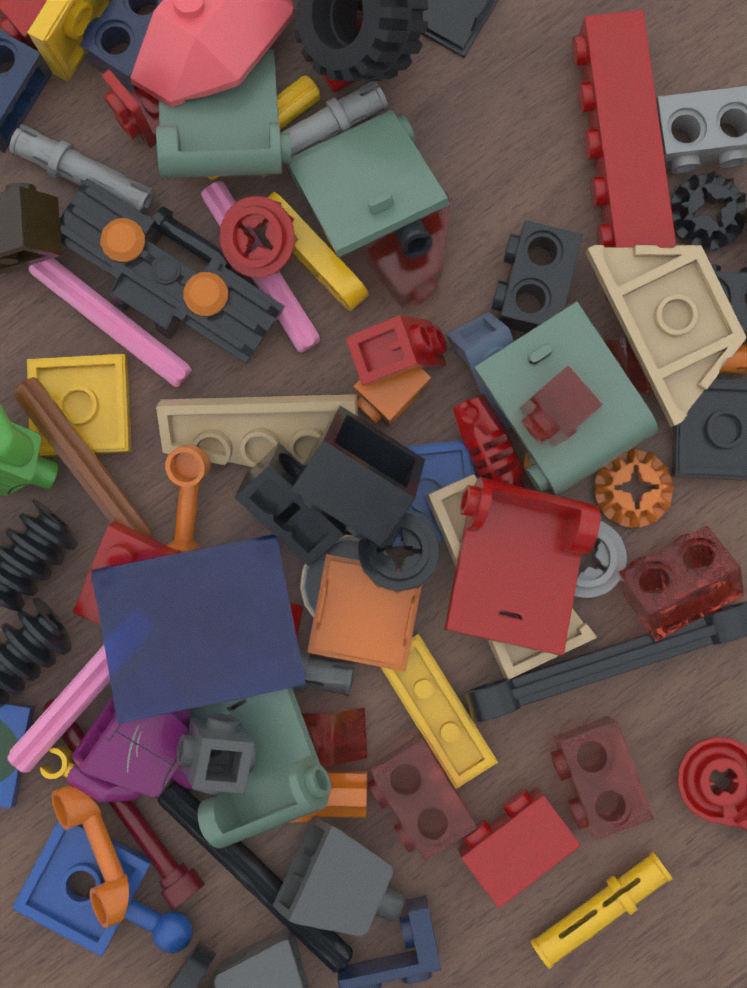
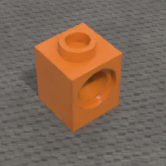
M413 368L370 386H362L359 380L353 386L354 394H357L359 398L357 400L358 410L373 424L376 425L381 419L390 427L429 386L431 377L422 368Z

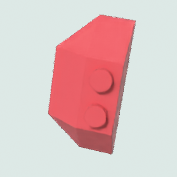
M163 0L154 10L130 76L131 84L171 108L185 104V100L206 97L240 86L292 21V9H294L292 0Z

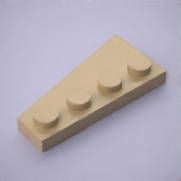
M357 394L161 399L156 409L162 452L170 454L182 445H194L207 454L210 463L225 466L227 462L253 468L280 443L303 465L310 450L340 405L358 416Z

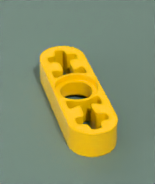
M272 192L267 198L280 202L285 211L294 218L292 223L294 233L299 240L294 244L292 253L345 309L351 312L369 296L367 289L280 195Z

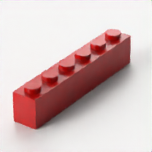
M644 9L585 16L578 36H573L572 58L574 66H581L583 82L579 83L578 103L580 112L588 113L590 129L585 130L584 147L586 158L588 160L594 159L596 177L591 178L590 184L591 199L594 207L600 206L602 224L597 226V245H604V248H634L636 245H657L660 248H674L676 240ZM604 292L605 299H606L607 302H609V300H608V298H607V296H606V294H605V292Z

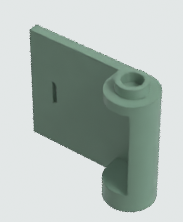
M268 50L240 86L206 97L185 100V104L173 108L159 100V126L156 129L160 178L282 174L281 164H291L290 133H280L278 122L274 50Z
M389 110L292 156L291 164H286L303 203L310 205L338 258L450 205L447 195L414 145L416 142L415 136L405 115L397 118L396 114Z
M578 302L570 305L474 367L477 375L530 453L528 459L531 466L526 468L525 472L537 491L544 493L548 491L550 494L559 496L658 432L656 420Z
M275 657L185 698L191 718L207 719L208 715L213 713L233 716L239 720L238 723L243 725L256 745L255 764L252 772L248 774L245 794L227 792L214 794L204 799L199 805V827L210 845L215 848H224L326 807L331 791V781L327 771L320 765L281 657Z

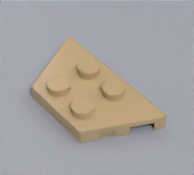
M594 245L589 247L585 251L586 256L670 427L681 423L702 392L707 390L718 376L719 370L735 354L747 338L702 246L676 245L674 248H660L657 245H636L634 248H604V245Z

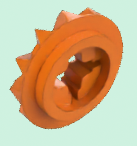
M635 448L598 470L594 483L595 498L603 514L614 523L629 528L644 527L657 522L671 507L670 502L675 489L669 473V467L664 465L656 457L655 453ZM634 468L640 483L654 486V489L639 495L636 509L631 493L615 490L614 488L631 481V474L634 473Z

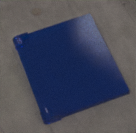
M274 534L117 566L93 569L91 571V581L98 605L118 724L306 685L279 552L280 541Z

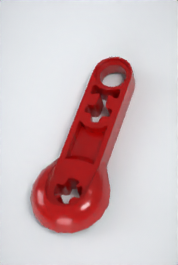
M711 737L697 742L685 752L678 766L677 785L683 802L693 814L708 822L747 831V746L732 738ZM728 769L730 774L725 775V778L730 780L728 787L725 790L715 787L711 791L710 786L715 784L714 781L709 779L712 772L717 770L724 773Z

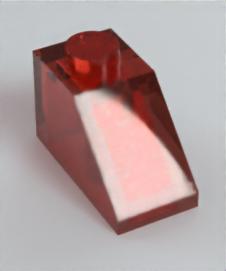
M446 191L445 194L449 199L450 205L421 218L427 232L433 239V245L425 255L418 258H407L400 249V244L394 231L367 249L368 265L402 308L412 300L416 305L423 303L440 287L437 282L441 279L452 202V198Z

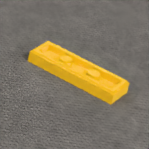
M419 634L414 635L411 641L406 672L381 667L453 786L457 789L497 764L498 761Z

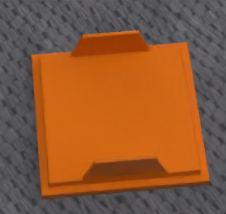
M326 554L307 653L406 672L422 585L418 589L413 588L399 593L383 587H377L363 573L360 560Z

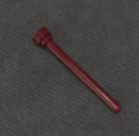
M51 699L45 703L44 711L52 704V702L55 699ZM74 721L61 738L72 753H74L85 734L76 721ZM133 801L108 802L162 877L159 883L164 890L160 894L172 910L205 885L194 867L189 870L184 862L180 865L176 862Z

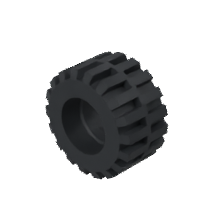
M298 0L297 9H292V21H297L298 29L294 32L296 42L303 43L304 47L301 54L306 61L313 62V70L320 75H327V78L330 80L382 81V79H392L398 76V70H406L413 63L410 55L419 54L423 45L419 40L420 34L427 33L428 21H423V11L429 9L428 0H362L363 22L360 31H358L356 21L357 7L360 0Z

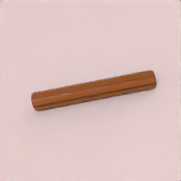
M32 377L18 385L13 391V397L110 524L116 521L150 537L153 533L152 528L39 379Z

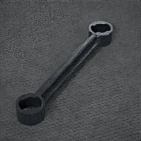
M747 601L720 607L706 612L700 617L521 674L512 679L504 678L464 692L472 720L474 723L495 719L512 713L522 706L709 645L727 643L747 637Z

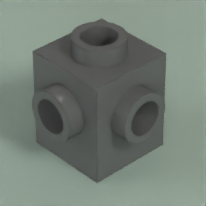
M218 713L209 714L207 719L191 718L188 735L182 734L178 742L177 765L182 767L193 790L208 794H222L224 792L245 794L248 774L252 772L255 764L256 745L243 725L238 723L239 720L237 718Z

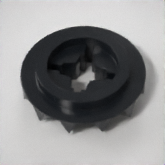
M715 171L702 175L694 174L678 187L670 203L675 232L687 244L701 245L703 250H715L729 245L743 232L745 221L740 214L747 208L745 202L746 193L740 192L734 185V178L726 179L716 175ZM705 198H707L710 204L725 203V206L716 215L717 221H713L710 215L703 217L699 215L693 218L704 205Z
M404 513L382 546L377 545L371 540L360 539L358 555L363 573L377 587H383L399 593L413 588L418 589L433 575L439 559V544L434 531L424 520L413 514ZM397 533L401 534V541L405 550L412 551V553H420L405 557L400 571H396V565H394L392 556L377 553L392 549Z

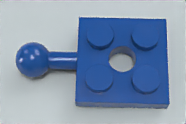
M58 821L12 909L102 957L121 922L109 928L102 927L94 914L90 897L78 896L72 890L70 884L71 876L77 871L90 873L95 879L96 886L105 881L83 825L65 830ZM111 838L124 873L129 881V901L124 919L152 932L153 941L161 951L166 953L182 951L188 946L193 936V926L190 919L180 911H167L160 914L133 899L152 863L147 856Z

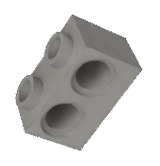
M747 86L657 97L656 103L666 169H671L673 174H684L693 172L705 164L719 163L721 168H733L747 163ZM727 123L732 125L737 130L739 137L726 135L722 131L720 124ZM681 129L689 135L691 143L677 141L672 135L671 130Z

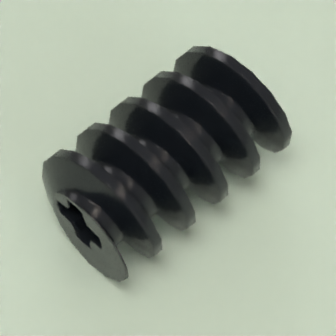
M35 499L32 502L39 512L37 518L22 512L19 518L26 530L22 533L8 527L5 532L13 545L10 548L0 545V606L13 611H19L25 605L20 593L28 596H34L37 593L38 586L33 577L40 580H48L51 577L52 573L46 562L54 565H61L64 562L65 557L59 546L68 550H74L78 546V542L69 526L52 510Z
M39 598L33 599L38 612L35 617L22 609L17 612L22 624L19 630L6 622L1 625L7 640L4 642L0 641V708L9 703V693L19 694L25 689L24 679L34 681L40 677V666L50 668L56 664L55 652L65 655L71 651V641L63 623L54 611Z

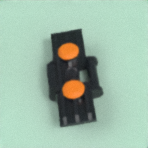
M87 178L59 218L61 244L115 278L110 290L112 302L124 310H128L130 306L153 320L156 331L169 339H172L177 331L175 326L179 320L247 365L285 309L283 304L230 271L232 266L226 260L222 249L174 219L173 212L165 206L158 209L152 218L148 215L145 216ZM163 234L207 262L208 266L204 272L197 273L157 247L156 245Z

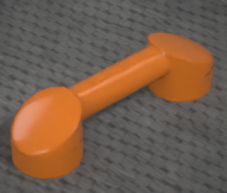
M182 445L173 450L165 462L167 476L174 484L179 486L174 539L166 546L201 562V550L199 544L194 540L200 481L210 473L211 463L207 454L199 447Z
M67 785L54 790L51 796L52 805L61 826L65 830H69L82 824L105 881L90 889V901L102 927L109 928L121 922L126 915L129 901V881L101 816V809L90 796L75 787Z

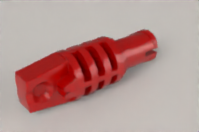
M485 395L474 396L455 406L453 410L463 444L469 452L471 462L475 465L477 475L482 478L524 487L521 478L524 477V467L518 459L519 456L513 448V443L507 435L504 424Z

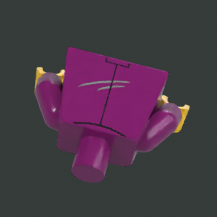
M140 647L136 652L135 660L130 664H125L121 669L125 673L135 672V679L126 674L74 753L62 746L50 748L49 751L60 756L62 760L61 769L56 771L48 765L40 766V772L45 778L56 779L65 776L68 785L79 789L102 803L132 801L142 794L156 798L161 794L170 779L186 789L192 788L182 767L177 765L178 742L182 734L188 735L189 729L187 726L191 718V713L178 683L153 661L145 662V654Z

